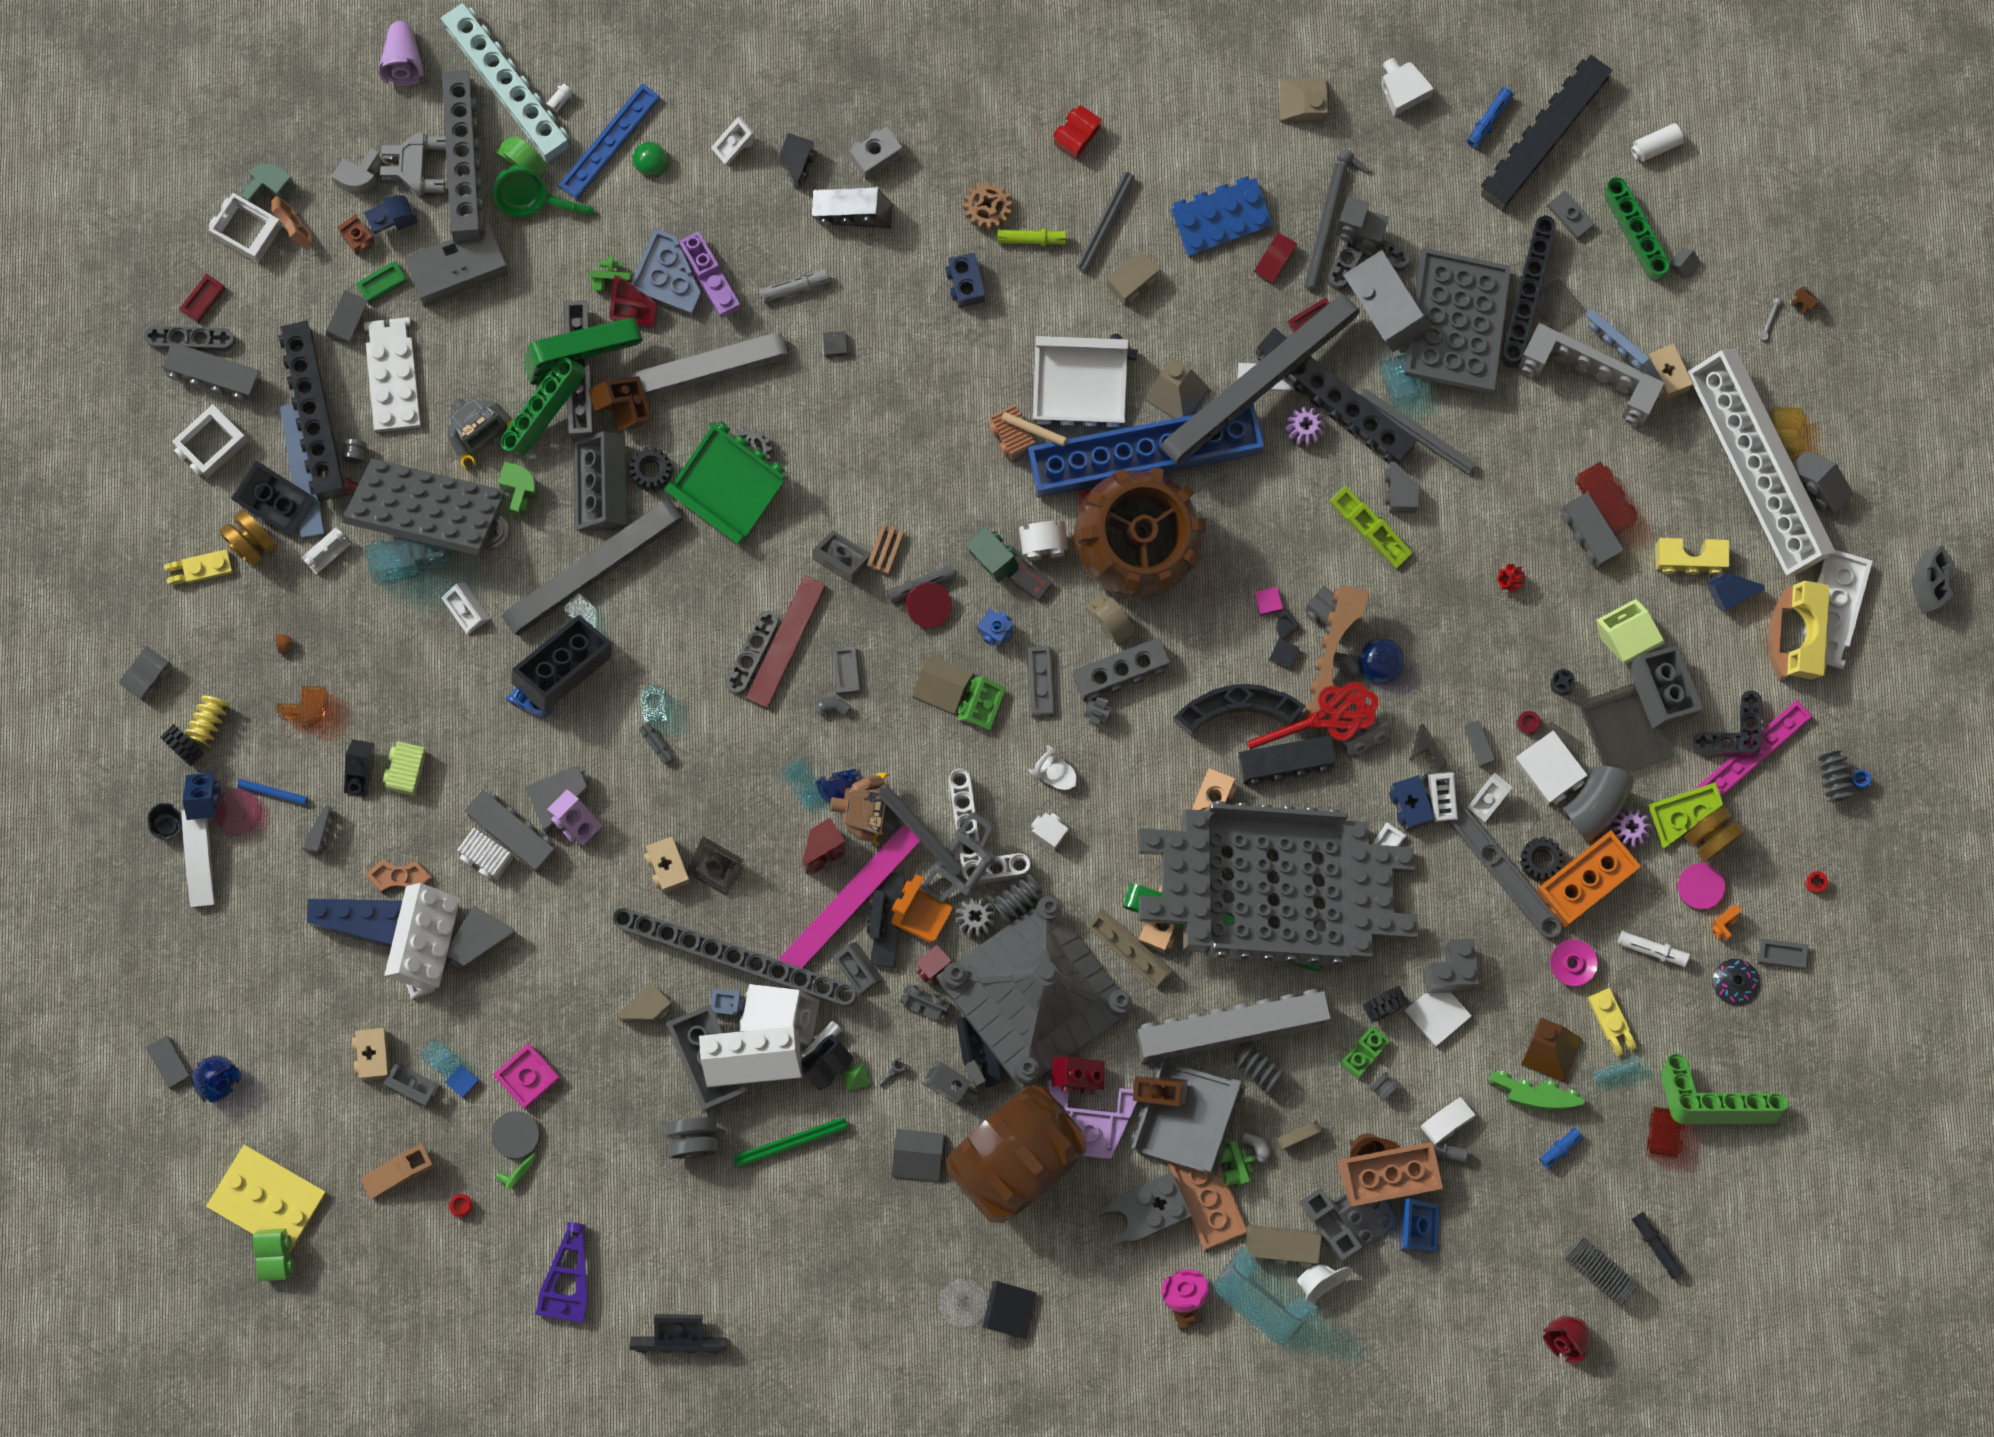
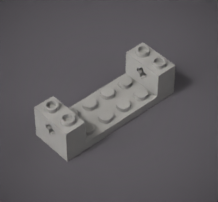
M1541 323L1538 324L1518 366L1523 374L1539 378L1549 355H1552L1556 361L1564 364L1567 362L1575 366L1574 368L1581 373L1588 372L1602 383L1615 385L1616 389L1623 393H1632L1621 418L1625 419V422L1635 427L1643 426L1664 385V382Z

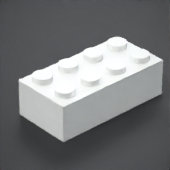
M422 883L406 886L384 976L424 991L439 988L459 906V897Z

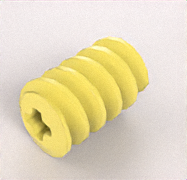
M202 696L201 701L204 704L197 705V709L201 713L195 712L193 714V718L196 721L189 722V726L192 729H186L185 734L195 743L210 748L211 746L206 743V740L215 739L210 732H218L214 723L222 724L223 721L218 715H226L227 713L222 707H230V704L213 696Z

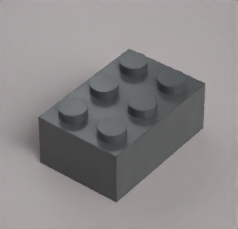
M1678 645L1640 655L1627 664L1652 729L1692 718L1704 709Z

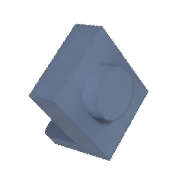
M712 989L710 1005L714 1014L738 1017L739 1010L743 1011L745 997L741 996V991L736 989L735 991Z

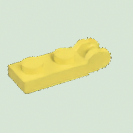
M227 549L164 565L165 571L168 572L184 570V575L168 578V585L186 582L189 584L233 573Z
M1605 989L1588 997V1002L1605 1038L1610 1042L1616 1056L1623 1055L1622 1047L1616 1039L1620 1035H1623L1627 1047L1631 1051L1635 1050L1636 1045L1632 1035L1629 1033L1630 1029L1611 989Z

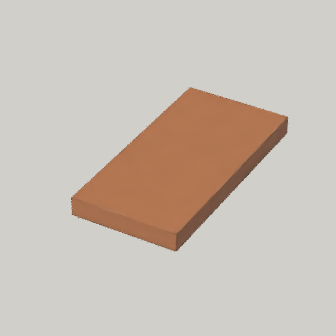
M1167 1162L1170 1172H1172L1189 1209L1191 1222L1204 1251L1247 1233L1246 1225L1229 1186H1225L1223 1183L1221 1166L1217 1175L1213 1176Z

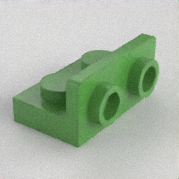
M983 676L974 677L966 687L967 694L965 700L958 708L959 715L957 720L961 722L967 721L986 731L990 730L1006 687Z

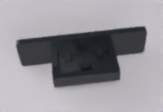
M891 873L880 885V890H875L874 897L870 898L869 909L872 911V917L867 922L866 932L873 940L872 965L893 967L895 964L899 927L891 923L895 913L891 910L897 898H903V893L901 892L905 883L904 874Z
M965 1017L955 1019L964 1066L975 1060L977 1065H981L983 1077L986 1081L985 1087L1004 1083L1001 1064Z
M655 1314L654 1337L632 1336L629 1350H635L638 1353L657 1350L661 1353H671L673 1351L696 1353L697 1351H707L711 1354H717L721 1351H726L727 1338L703 1337V1315Z

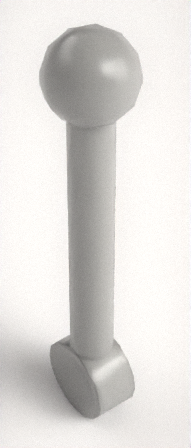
M1780 298L1773 300L1774 306L1764 331L1759 335L1761 341L1768 339V330L1778 306L1782 304Z

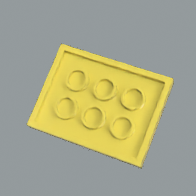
M243 1145L206 1207L252 1234L258 1230L286 1228L288 1235L292 1239V1247L289 1249V1253H291L326 1192L248 1146Z

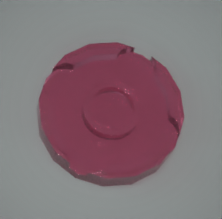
M235 788L227 790L219 796L220 807L216 808L214 819L221 830L230 835L239 836L256 827L260 821L261 808L258 800L252 793L245 789Z

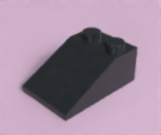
M254 460L230 499L291 537L315 500V497L257 460Z

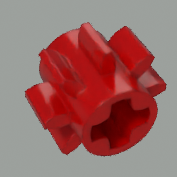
M1506 564V569H1499L1497 581L1501 586V590L1516 593L1517 588H1524L1523 584L1525 583L1526 575L1522 571V566L1515 567L1514 564Z

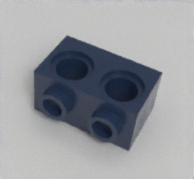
M975 253L948 258V266H945L947 280L952 279L953 287L950 288L952 301L957 300L958 308L985 302V293ZM963 266L966 267L968 271L966 273L961 274L958 273L956 269L958 267ZM963 288H970L973 292L965 295L961 290Z
M214 772L186 775L183 805L187 820L215 817L216 808L220 807L219 795H221L220 781H216Z

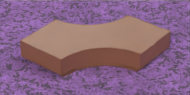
M276 196L271 201L272 213L284 224L290 238L305 250H308L312 246V232L300 221L295 208L279 196Z
M382 859L365 874L381 893L394 887L406 888V886L418 883L426 885L432 880V877L417 861L406 866H394Z

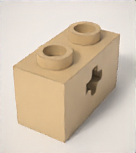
M1674 344L1648 354L1664 382L1659 393L1664 401L1690 390L1693 383Z
M672 836L646 846L648 853L644 854L648 867L653 866L656 874L652 877L657 889L662 888L663 893H667L690 884ZM667 861L670 864L669 870L665 871L662 867V862Z
M384 1028L355 1031L356 1037L352 1038L353 1052H357V1061H354L355 1075H359L362 1081L387 1078L390 1073L387 1031ZM370 1049L376 1053V1055H372V1060L365 1056L369 1054Z

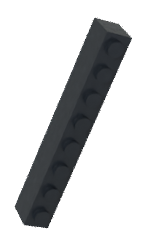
M1590 55L1587 60L1582 59L1575 68L1576 74L1573 77L1569 75L1562 84L1563 90L1560 93H1554L1548 102L1551 105L1547 110L1542 109L1535 118L1537 122L1534 126L1531 127L1529 125L1521 135L1523 137L1522 141L1519 144L1515 142L1508 151L1509 157L1506 160L1501 159L1494 169L1497 172L1493 177L1488 176L1482 183L1481 197L1500 211L1506 208L1610 78L1613 70L1593 55Z

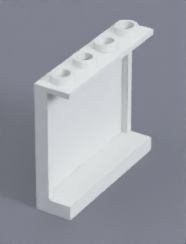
M1036 336L1033 419H1037V424H1051V420H1060V425H1074V421H1083V426H1097V422H1106V427H1120V423H1125L1128 340Z

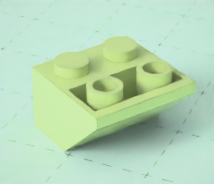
M1637 599L1596 620L1602 642L1624 665L1664 644V640L1649 612Z

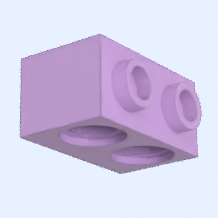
M566 790L547 809L553 815L551 821L558 828L561 829L563 827L565 829L563 834L572 843L576 840L583 846L602 827V824L587 807L569 790Z

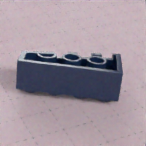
M308 899L307 923L314 928L391 948L403 900Z

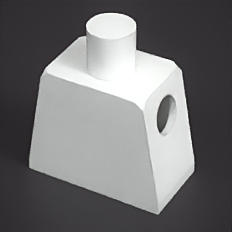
M1391 58L1383 64L1388 74L1383 76L1381 85L1394 116L1431 97L1433 87L1411 62L1400 67L1395 58Z

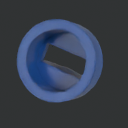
M1866 770L1855 771L1852 776L1854 787L1858 790H1865L1869 787L1871 783L1870 773ZM1865 779L1867 780L1866 782H1863V783H1861V784H1858L1859 782H1861V781H1863V780H1865Z

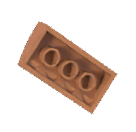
M1433 1142L1337 1161L1344 1190L1351 1207L1443 1189Z

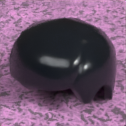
M159 803L152 807L147 815L148 829L157 839L171 841L178 837L183 830L182 814L173 804Z

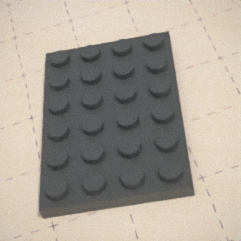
M1422 248L1414 301L1428 321L1431 329L1408 343L1403 375L1487 393L1494 392L1511 266Z
M371 458L344 514L343 523L479 556L504 499L505 490Z

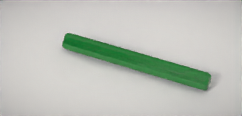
M842 1117L734 1156L736 1166L741 1168L843 1132L848 1129L846 1119Z

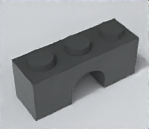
M1322 1187L1301 1200L1299 1204L1339 1263L1362 1248L1349 1227L1347 1228L1336 1214L1334 1205Z

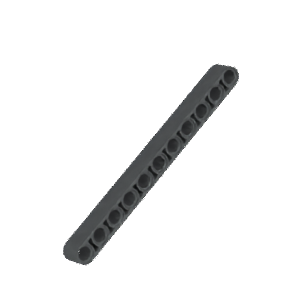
M1344 294L1338 296L1165 439L1160 448L1177 465L1181 464L1349 325L1358 316L1360 309Z
M618 908L613 913L612 920L615 926L630 934L790 989L800 990L808 995L843 1007H851L857 1001L858 996L855 989L844 982L628 908ZM623 914L630 915V921L626 925L619 924V918ZM646 921H650L652 929L647 933H643L641 925ZM667 929L674 930V936L671 940L663 939V933ZM690 936L696 937L695 946L687 948L685 946L686 939ZM711 944H717L719 948L717 954L713 956L708 955L707 948ZM735 951L740 952V960L737 963H731L729 961L730 954ZM756 959H761L763 961L762 968L758 971H753L751 968L752 962ZM777 967H784V976L779 979L775 978L773 975L774 970ZM801 974L806 975L807 983L804 986H797L795 982L797 976ZM822 982H828L830 985L829 991L825 994L818 992V986ZM846 989L852 992L851 999L846 1002L841 1001V992Z

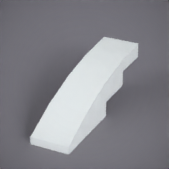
M182 810L183 842L190 907L214 905L213 871L210 856L212 853L207 818L187 820L185 810Z

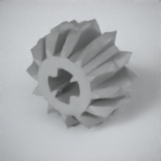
M970 898V906L963 901L961 905L965 910L957 909L956 911L958 915L962 916L956 918V923L962 924L959 930L963 932L968 928V937H971L972 932L976 931V937L980 938V930L988 934L989 929L987 926L993 927L995 924L994 921L990 920V918L995 917V912H988L992 905L989 903L983 907L984 899L980 898L978 904H975L974 898ZM972 913L975 916L980 914L979 922L976 920L970 921Z

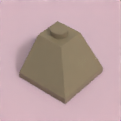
M1280 78V122L1325 123L1327 116L1325 78Z
M1171 357L1159 374L1146 401L1173 419L1190 416L1209 387L1190 367Z

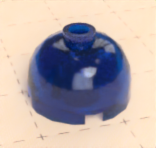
M1376 638L1369 641L1362 647L1358 656L1360 673L1375 685H1386L1394 682L1404 667V654L1401 647L1395 641L1388 638Z
M849 769L832 773L828 780H826L825 776L820 777L815 782L820 797L824 802L830 804L832 797L844 799L845 790L851 788L853 783L862 780L863 777L861 769L857 771L856 769Z
M220 1055L210 1056L198 1062L192 1074V1086L203 1102L208 1100L210 1103H215L224 1099L233 1091L230 1087L235 1081L237 1084L239 1083L241 1072L230 1059Z

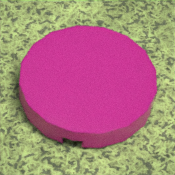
M1705 863L1693 864L1683 871L1677 883V890L1682 902L1689 908L1705 910L1714 907L1722 899L1725 884L1721 873L1716 868Z
M1183 1269L1176 1271L1175 1275H1169L1162 1284L1161 1294L1165 1305L1171 1310L1191 1312L1199 1309L1206 1303L1210 1288L1207 1279L1199 1271Z

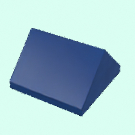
M1405 1199L1402 1202L1400 1250L1438 1252L1440 1204L1414 1199Z

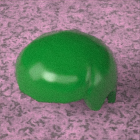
M645 142L639 145L632 156L634 167L644 176L653 175L658 177L667 170L670 163L668 153L655 142Z

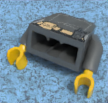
M471 398L466 403L463 399H457L452 404L454 412L449 416L452 422L449 426V442L456 454L461 456V464L466 470H468L465 466L467 459H471L476 466L475 459L466 452L472 453L504 429V423L508 429L513 422L509 419L508 413L498 403Z

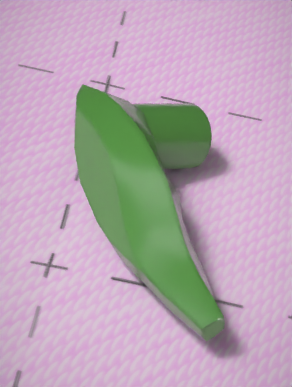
M533 1153L521 1166L515 1169L511 1176L499 1172L497 1181L506 1184V1190L516 1186L527 1174L536 1154Z

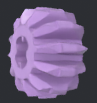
M1302 407L1301 414L1294 410L1292 413L1293 417H1288L1287 419L1290 425L1286 426V431L1292 432L1289 435V439L1297 438V445H1300L1301 441H1305V445L1308 447L1310 440L1313 443H1317L1318 437H1322L1324 434L1322 428L1325 427V422L1320 421L1322 418L1321 414L1314 416V408H1311L1308 413L1306 408ZM1302 424H1307V427L1309 426V430H1304V426L1302 427Z
M1628 808L1625 814L1620 812L1618 819L1613 821L1612 824L1616 827L1611 828V831L1614 834L1618 833L1616 837L1619 840H1623L1622 844L1624 846L1629 842L1630 848L1634 849L1636 843L1642 846L1644 839L1649 838L1650 834L1645 830H1649L1651 825L1643 823L1648 818L1646 815L1642 818L1638 817L1640 810H1636L1634 815H1632L1631 809ZM1629 824L1631 828H1635L1633 833H1631L1630 829H1626Z

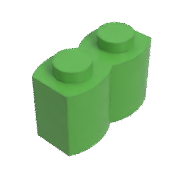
M286 1228L258 1230L253 1234V1248L259 1281L287 1280L294 1272L295 1262L289 1253V1249L292 1247V1239L288 1235Z

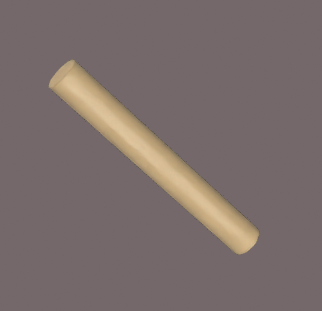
M1004 412L1002 415V421L1063 447L1067 442L1066 437L1012 414Z

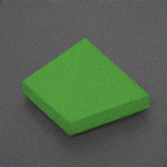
M865 1062L850 1066L843 1071L848 1092L871 1085Z

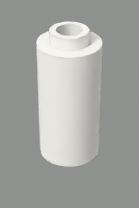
M1673 123L1633 141V147H1631L1632 154L1636 160L1639 159L1641 162H1644L1683 144V134L1679 126Z

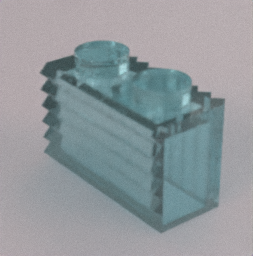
M1406 353L1382 359L1378 366L1392 407L1394 408L1419 400L1421 392H1423L1420 379L1403 375Z

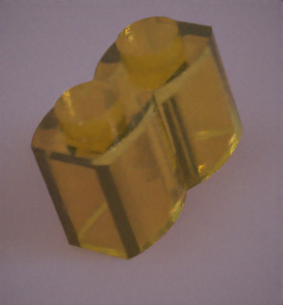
M1774 407L1771 411V421L1788 456H1800L1802 451L1806 449L1807 444L1806 437L1803 436L1802 428L1806 427V414H1803L1802 408Z

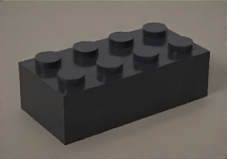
M579 614L512 668L511 684L545 713L611 658L612 642Z

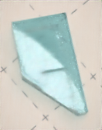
M577 592L562 609L563 612L572 619L580 614L597 629L595 606Z

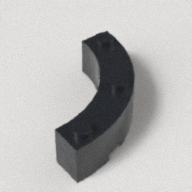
M1236 684L1213 689L1195 698L1174 716L1173 722L1190 736L1209 720L1233 712L1259 713L1272 717L1285 726H1289L1302 713L1305 705L1282 691L1279 692L1266 686Z

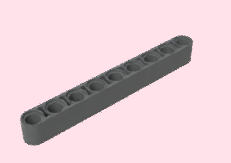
M670 499L663 501L503 613V620L515 636L522 634L682 522L684 517Z

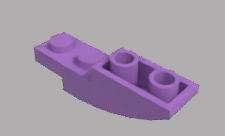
M698 231L680 240L679 244L691 268L720 318L722 319L741 309L740 303L720 271L718 263L700 232Z

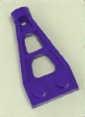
M567 1222L566 1233L540 1289L536 1315L584 1323L588 1302L584 1247L586 1225ZM571 1233L579 1234V1236L574 1238L571 1236ZM569 1249L575 1250L578 1253L577 1268L575 1269L563 1268L561 1265L564 1253ZM563 1273L571 1274L575 1278L576 1292L571 1296L557 1294L554 1290L558 1277Z

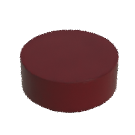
M1525 711L1517 719V728L1524 735L1535 734L1541 725L1540 717L1533 711Z

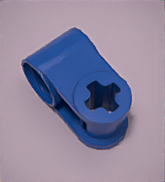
M516 687L511 695L505 698L510 704L525 710L537 718L548 717L552 711V707L545 713L542 710H536L534 708L535 704Z

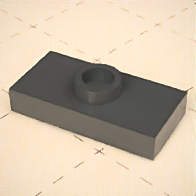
M1566 191L1562 192L1547 205L1576 240L1595 225Z

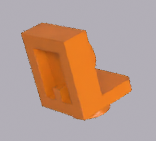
M1737 904L1710 923L1713 927L1711 928L1713 934L1719 940L1722 939L1726 942L1732 937L1724 924L1729 927L1739 920L1736 915L1742 910Z

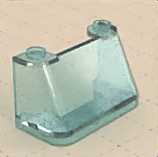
M1241 1246L1216 1278L1213 1286L1214 1291L1218 1297L1273 1342L1282 1345L1292 1340L1318 1307L1304 1297L1295 1298L1287 1307L1249 1277L1256 1267V1260L1252 1253Z

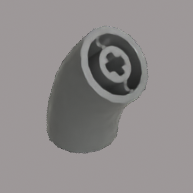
M1611 766L1594 767L1581 792L1563 808L1567 817L1587 845L1599 837L1613 823L1631 794L1634 778L1624 770Z

